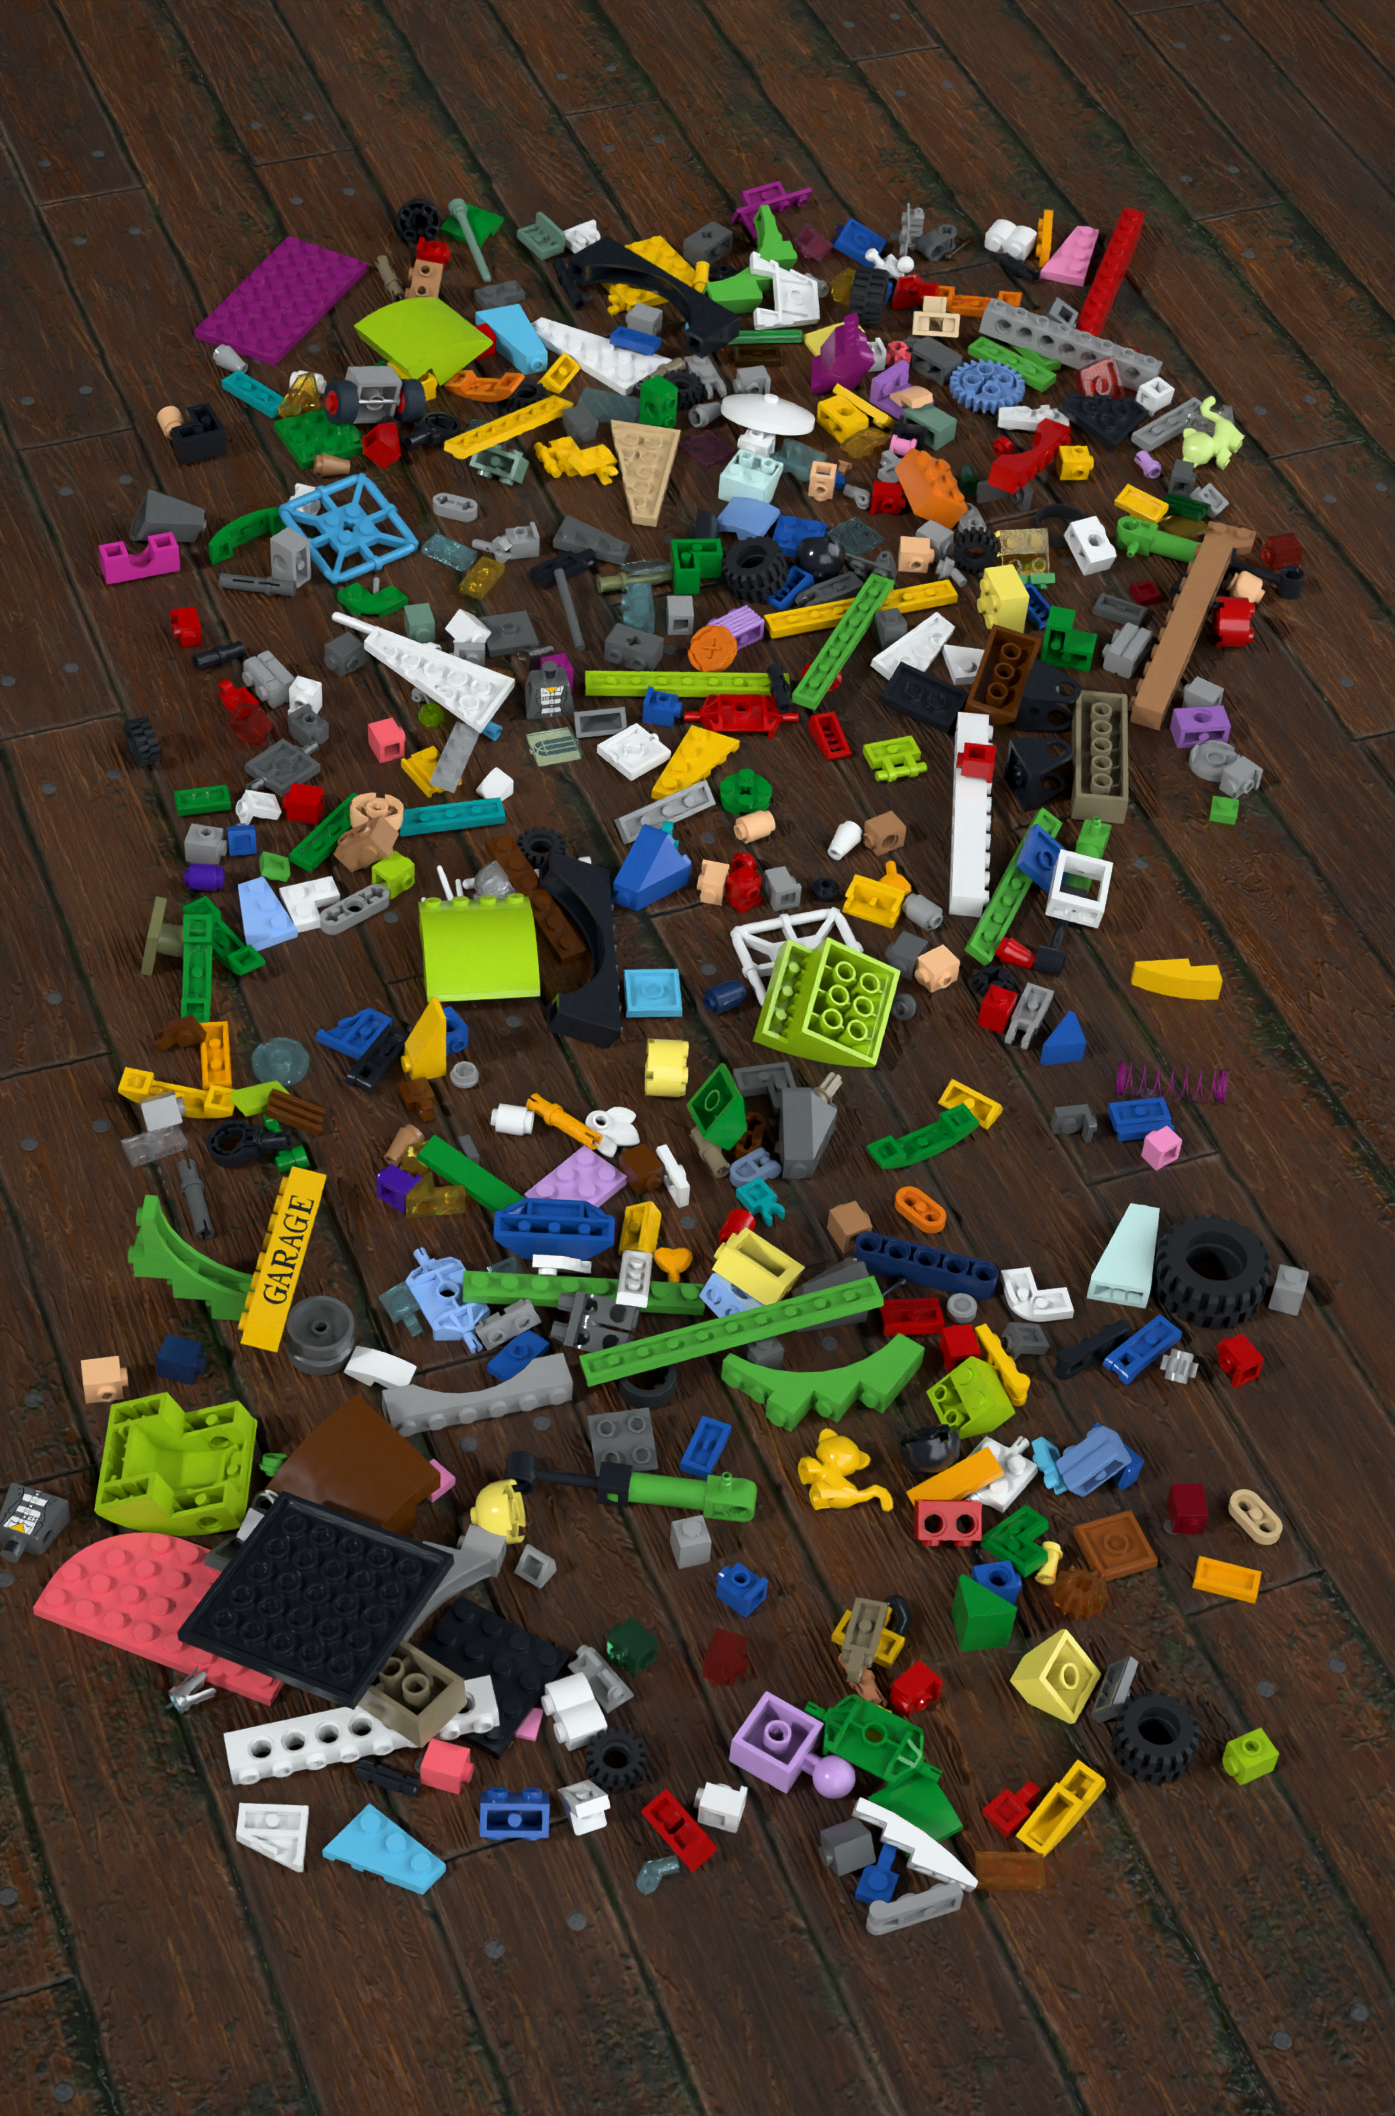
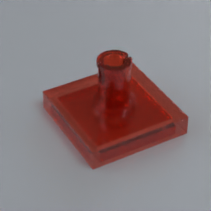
M1107 356L1074 371L1077 380V390L1081 393V396L1092 397L1093 394L1111 395V399L1119 400L1125 397L1115 356Z

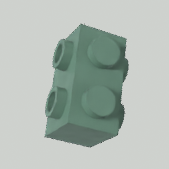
M496 444L493 447L482 450L480 453L473 454L470 466L478 470V475L490 479L492 475L500 477V482L513 486L514 482L522 484L529 463L528 460L522 457L523 453L513 449H509V452L500 450L501 446Z

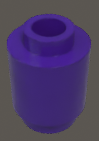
M190 863V868H185L184 884L189 885L190 890L217 891V888H224V867H218L217 864Z

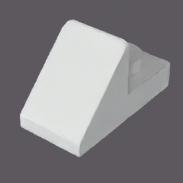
M589 1779L557 1790L573 1832L576 1835H582L606 1826L604 1810L611 1808L608 1795Z

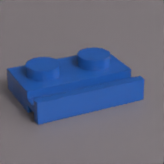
M1164 1097L1113 1102L1108 1105L1107 1111L1114 1131L1117 1132L1118 1142L1145 1139L1150 1132L1158 1131L1165 1126H1168L1173 1131L1175 1130L1174 1125L1171 1123V1116Z

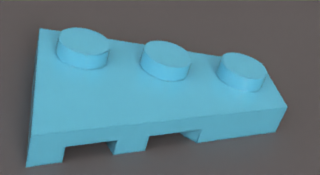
M370 1803L322 1850L324 1858L332 1861L336 1858L351 1864L353 1869L361 1872L367 1870L383 1876L385 1881L422 1895L446 1871V1864Z

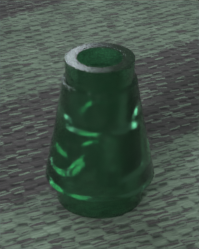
M966 464L960 468L957 486L964 495H974L977 492V485L981 481L973 467Z

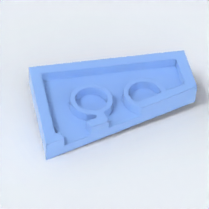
M263 876L238 884L246 946L251 944L256 951L298 937V929Z

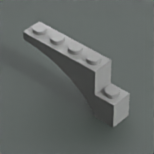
M470 1524L466 1536H460L456 1549L427 1541L422 1542L453 1554L454 1565L410 1627L403 1640L408 1642L430 1614L461 1590L487 1577L497 1578L507 1552L506 1536L493 1534L482 1527Z

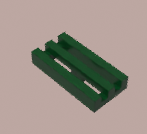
M1172 493L1162 498V501L1168 504L1166 513L1198 522L1211 512V504Z

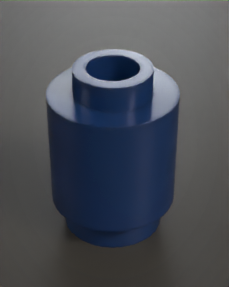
M730 979L706 989L703 1002L709 1012L712 1011L715 1015H719L740 1006L742 1001L747 998L746 990L739 980L733 981Z

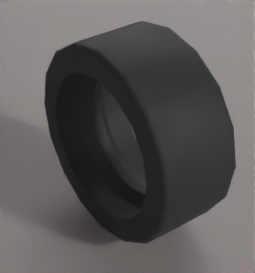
M674 1364L650 1370L660 1374L665 1379L664 1385L657 1389L642 1390L629 1382V1376L619 1378L617 1388L620 1397L626 1404L636 1409L649 1407V1410H654L666 1405L674 1396L676 1370Z

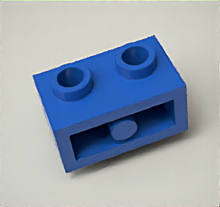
M491 1787L488 1789V1792H481L480 1837H487L492 1840H503L507 1837H518L524 1840L549 1838V1792H543L541 1788L536 1787L524 1788L522 1792H508V1789L504 1787Z

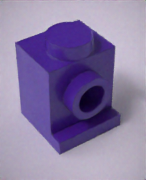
M393 1164L383 1168L376 1177L377 1197L404 1214L423 1196V1177L417 1175L414 1178L408 1171L401 1170Z

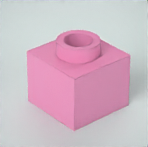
M1168 1126L1158 1131L1154 1130L1145 1137L1141 1156L1157 1171L1178 1159L1182 1139Z

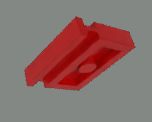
M938 1298L883 1300L884 1306L878 1307L884 1336H896L898 1333L902 1335H931L941 1333L942 1328H945L941 1307L938 1305Z

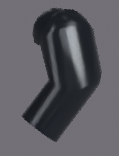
M896 1594L888 1596L884 1602L888 1603V1607L892 1608L890 1614H893L895 1619L890 1631L905 1638L913 1616L906 1600L902 1596Z

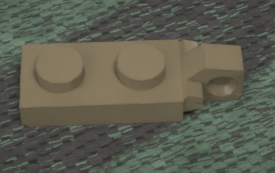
M856 1597L842 1646V1663L848 1664L846 1682L859 1684L863 1667H872L885 1624L888 1603Z

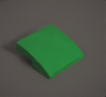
M465 203L468 209L466 218L477 244L481 248L488 236L493 237L504 219L501 216ZM450 215L441 227L442 234L467 243L458 219Z
M914 1773L912 1777L893 1790L886 1787L868 1797V1801L900 1816L924 1831L937 1843L962 1830V1824L938 1784L920 1773ZM897 1849L906 1859V1861H908L910 1854Z

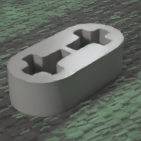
M439 493L433 497V512L436 515L462 522H471L477 518L478 505L472 499L448 493Z

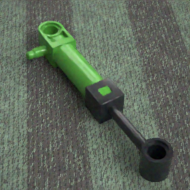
M1124 516L1118 520L1114 543L1118 548L1128 551L1127 556L1130 558L1134 557L1136 553L1148 557L1151 552L1189 564L1190 561H1195L1193 556L1197 544L1202 545V543L1159 531V525L1135 517ZM1233 548L1231 560L1223 580L1228 579L1231 570L1237 572L1247 571L1260 579L1277 583L1276 592L1281 598L1294 600L1300 596L1305 573L1300 567L1287 565L1281 569L1280 574L1235 561L1237 549Z
M1098 816L1093 817L1092 820L1086 818L1077 840L1075 853L1102 859L1109 839L1111 825L1102 823L1101 818ZM1067 873L1065 882L1061 885L1059 892L1086 898L1093 879ZM1052 917V920L1058 921L1050 946L1039 945L1033 970L1060 978L1067 951L1060 949L1068 925L1077 927L1079 923Z
M514 1451L508 1454L503 1480H515L517 1485L511 1486L514 1492H521V1495L532 1492L536 1481L596 1488V1503L601 1505L628 1508V1502L700 1510L703 1511L704 1518L733 1522H748L753 1519L757 1496V1486L754 1482L743 1478H732L730 1472H724L722 1476L708 1475L707 1481L632 1472L633 1465L603 1461L601 1462L599 1476L537 1469V1457L526 1451Z

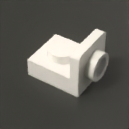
M246 790L241 800L237 802L236 814L241 823L249 825L253 816L262 819L278 820L281 809L275 794Z

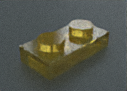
M482 556L459 584V592L482 600L505 572V564Z

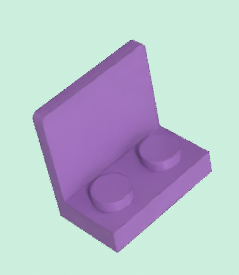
M902 359L872 379L869 402L897 419L900 418L903 410L907 407L901 408L890 399V394L912 386L907 383L909 379V363Z

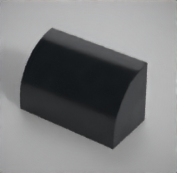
M697 509L694 539L719 538L720 524L717 518L706 510Z

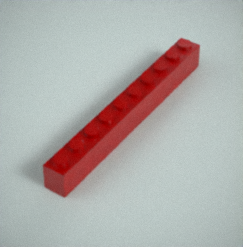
M1123 208L1074 329L1088 332L1092 336L1100 338L1140 239L1145 212Z

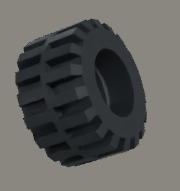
M861 265L856 270L850 295L848 315L857 312L859 325L878 327L881 323L889 283L887 270Z
M747 537L746 540H740L736 545L729 547V551L723 555L724 559L721 562L722 570L730 592L737 599L742 598L743 601L747 602L749 600L757 602L759 599H768V596L777 594V590L782 589L784 583L788 580V568L781 547L775 540L772 541L769 537Z
M1147 1691L1145 1697L1139 1693L1133 1696L1132 1701L1127 1700L1123 1704L1113 1730L1111 1750L1112 1754L1117 1755L1115 1761L1118 1766H1125L1124 1772L1127 1775L1135 1774L1137 1781L1143 1783L1144 1779L1150 1780V1784L1157 1785L1159 1780H1162L1164 1784L1171 1783L1173 1777L1178 1780L1183 1776L1184 1771H1188L1199 1742L1200 1727H1196L1198 1723L1196 1715H1190L1191 1708L1187 1704L1184 1706L1180 1704L1181 1699L1176 1696L1173 1699L1168 1698L1165 1692L1154 1695L1153 1691ZM1156 1731L1164 1735L1170 1741V1744H1153L1147 1741L1140 1732Z

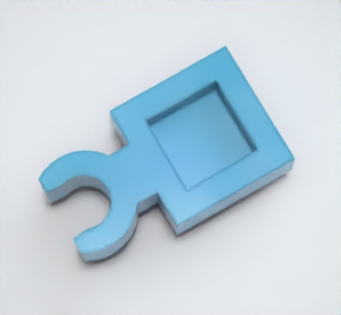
M1043 1437L1032 1442L1035 1453L1033 1461L1038 1465L1039 1471H1044L1046 1487L1048 1489L1053 1487L1056 1495L1068 1490L1062 1478L1063 1476L1055 1464V1461L1061 1458L1058 1448Z

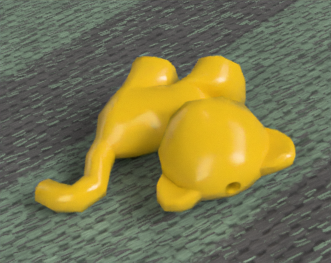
M828 1428L822 1430L818 1439L819 1446L816 1450L818 1461L811 1456H806L800 1459L798 1465V1473L802 1484H812L809 1497L815 1510L823 1508L846 1509L856 1503L866 1502L873 1497H877L881 1500L883 1511L889 1512L894 1508L893 1498L886 1488L873 1485L858 1491L856 1486L845 1478L856 1470H862L869 1465L871 1458L868 1454L859 1451L857 1445L851 1439L842 1435L838 1436L833 1430Z

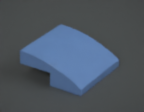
M733 497L717 520L720 524V532H736L739 540H746L747 537H763L781 513L780 509L765 502L751 498Z

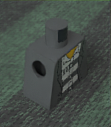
M553 661L544 662L542 670H533L528 674L522 698L527 720L573 715V712H575L566 670L564 668H557V664Z
M12 1482L0 1512V1543L4 1544L1 1551L2 1557L10 1562H18L24 1551L37 1556L42 1555L71 1519L68 1500Z

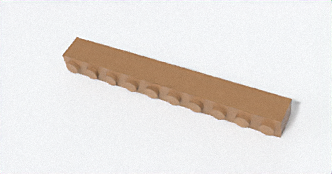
M1205 536L1202 545L1197 544L1193 556L1195 561H1190L1186 575L1189 576L1182 579L1179 589L1181 594L1176 593L1172 608H1174V611L1169 610L1165 621L1167 627L1161 628L1158 642L1160 643L1159 645L1154 644L1150 658L1153 660L1152 662L1147 661L1143 672L1145 678L1139 679L1136 688L1138 695L1131 698L1128 711H1132L1130 722L1160 730L1230 563L1233 543Z

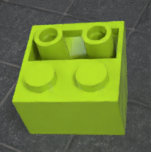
M970 1356L926 1391L941 1424H948L950 1430L956 1425L960 1439L994 1431L1016 1413L993 1366L973 1356Z

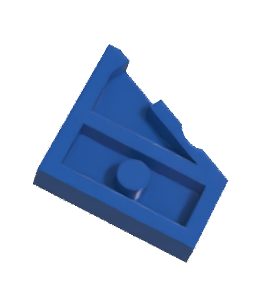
M367 1008L358 1012L353 1017H347L338 1021V1027L327 1032L323 1029L319 1030L316 1033V1041L359 1060L387 1025L393 1027V1018Z

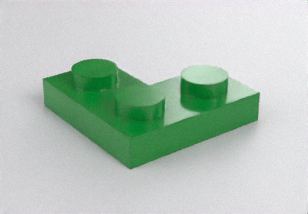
M1025 1505L984 1534L982 1541H980L981 1547L1001 1561L1010 1560L1013 1570L1026 1578L1048 1562L1047 1551L1032 1542L1049 1529L1048 1520Z

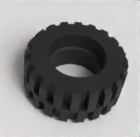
M1205 1214L1196 1215L1192 1220L1188 1217L1179 1221V1225L1174 1224L1167 1230V1234L1163 1235L1160 1241L1152 1277L1153 1286L1156 1289L1155 1293L1161 1302L1165 1301L1164 1307L1171 1313H1177V1318L1184 1322L1189 1320L1194 1322L1193 1326L1202 1327V1325H1207L1210 1329H1219L1221 1325H1225L1226 1328L1235 1326L1237 1321L1240 1323L1245 1322L1252 1314L1256 1313L1265 1295L1271 1273V1263L1269 1261V1252L1266 1247H1263L1264 1243L1258 1235H1252V1230L1249 1227L1238 1225V1221L1232 1218L1225 1220L1221 1218V1215L1214 1214L1212 1217H1206ZM1198 1262L1213 1263L1226 1269L1234 1278L1224 1281L1207 1279L1193 1271L1189 1265Z

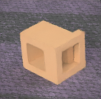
M813 461L808 496H814V499L817 501H825L827 498L832 499L837 464ZM817 472L830 474V476H829V475L817 474Z
M703 859L702 871L697 883V890L701 891L700 902L722 906L726 888V877L729 874V864Z

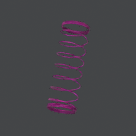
M1125 1061L1119 1062L1116 1082L1117 1095H1123L1126 1092L1129 1078L1131 1077V1088L1135 1097L1139 1095L1144 1079L1146 1094L1149 1098L1155 1092L1157 1081L1159 1082L1160 1095L1163 1097L1160 1089V1064L1158 1066L1154 1091L1149 1096L1146 1087V1063L1139 1092L1135 1095L1132 1085V1061L1125 1090L1126 1064ZM1173 1065V1067H1172V1075H1171V1081H1170L1169 1089H1168V1092H1167L1166 1096L1164 1097V1099L1167 1097V1095H1168V1093H1169V1090H1170V1087H1171V1083H1172V1085H1173V1092H1174V1096H1175V1098H1176L1175 1090H1174V1065ZM1187 1066V1068H1186V1077H1185L1184 1087H1183L1182 1093H1181V1095H1180V1098H1181V1096H1182V1094H1183V1092H1184V1088H1185V1084H1186V1086H1187L1188 1098H1189L1190 1101H1193V1100L1190 1099V1097H1189V1092H1188V1066ZM1201 1067V1069H1200L1199 1084H1198V1088H1197L1196 1095H1195L1194 1099H1195L1196 1096H1197V1093H1198V1090H1199V1086H1200L1202 1099H1203L1204 1102H1207V1101L1204 1100V1098H1203V1093H1202V1081H1201V1077H1202V1067ZM1215 1068L1213 1085L1208 1100L1214 1087L1217 1102L1223 1104L1226 1096L1227 1072L1226 1069H1221L1219 1072L1216 1095ZM1222 1077H1223L1222 1094H1221V1084H1222Z

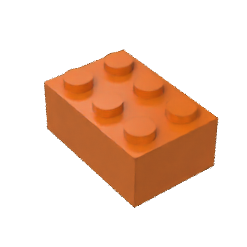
M911 448L894 468L915 515L926 520L931 519L951 530L968 510L964 496L957 486V480L953 477L950 465L945 460L935 459L925 451L920 452Z

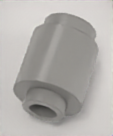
M911 894L902 905V911L905 913L906 918L926 931L936 929L943 920L942 908L922 895Z

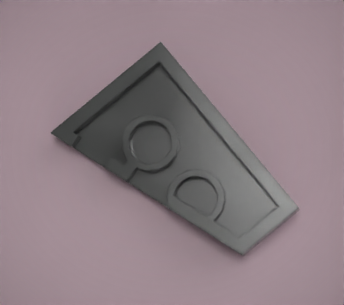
M566 515L553 539L552 548L568 552L572 551L573 553H580L591 548L596 553V559L624 565L630 553L631 545Z

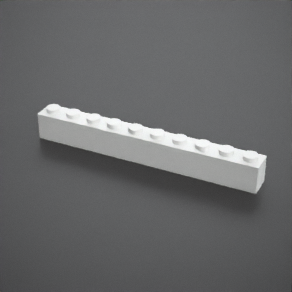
M958 712L954 751L950 915L981 917L983 907H987L989 903V891H986L985 887L988 888L990 872L985 871V868L989 869L990 853L986 852V850L990 848L991 834H986V831H990L991 815H986V813H990L992 797H987V794H991L992 782L987 783L986 778L962 776L961 768H956L958 752L963 753L965 742L993 746V743H988V741H992L993 726L989 725V715Z

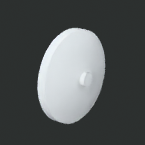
M735 394L726 396L722 401L721 413L726 418L754 430L780 435H803L812 432L814 428L815 417L811 412L773 394Z

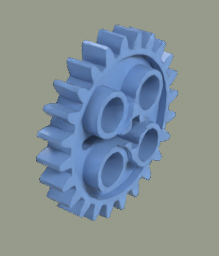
M980 359L979 363L971 360L970 365L964 362L962 367L957 366L956 371L952 372L949 387L950 393H953L952 398L958 399V404L965 403V408L972 406L974 407V412L982 409L983 414L987 410L995 414V410H999L1000 407H1017L1018 403L1022 402L1025 380L1021 379V374H1016L1017 369L1009 370V364L1001 366V361L993 364L992 359H989L988 363Z

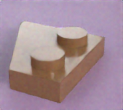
M1209 521L1205 536L1233 543V548L1237 549L1236 554L1241 555L1251 554L1256 531Z

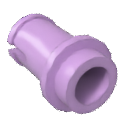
M1142 450L1136 454L1140 460L1137 457L1134 460L1143 469L1146 477L1153 479L1160 475L1161 464L1158 461H1154L1147 451Z

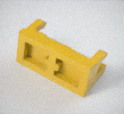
M855 874L846 892L845 897H847L842 912L893 929L902 913L906 891Z

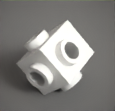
M748 428L744 435H740L737 448L766 458H772L775 451L776 434Z

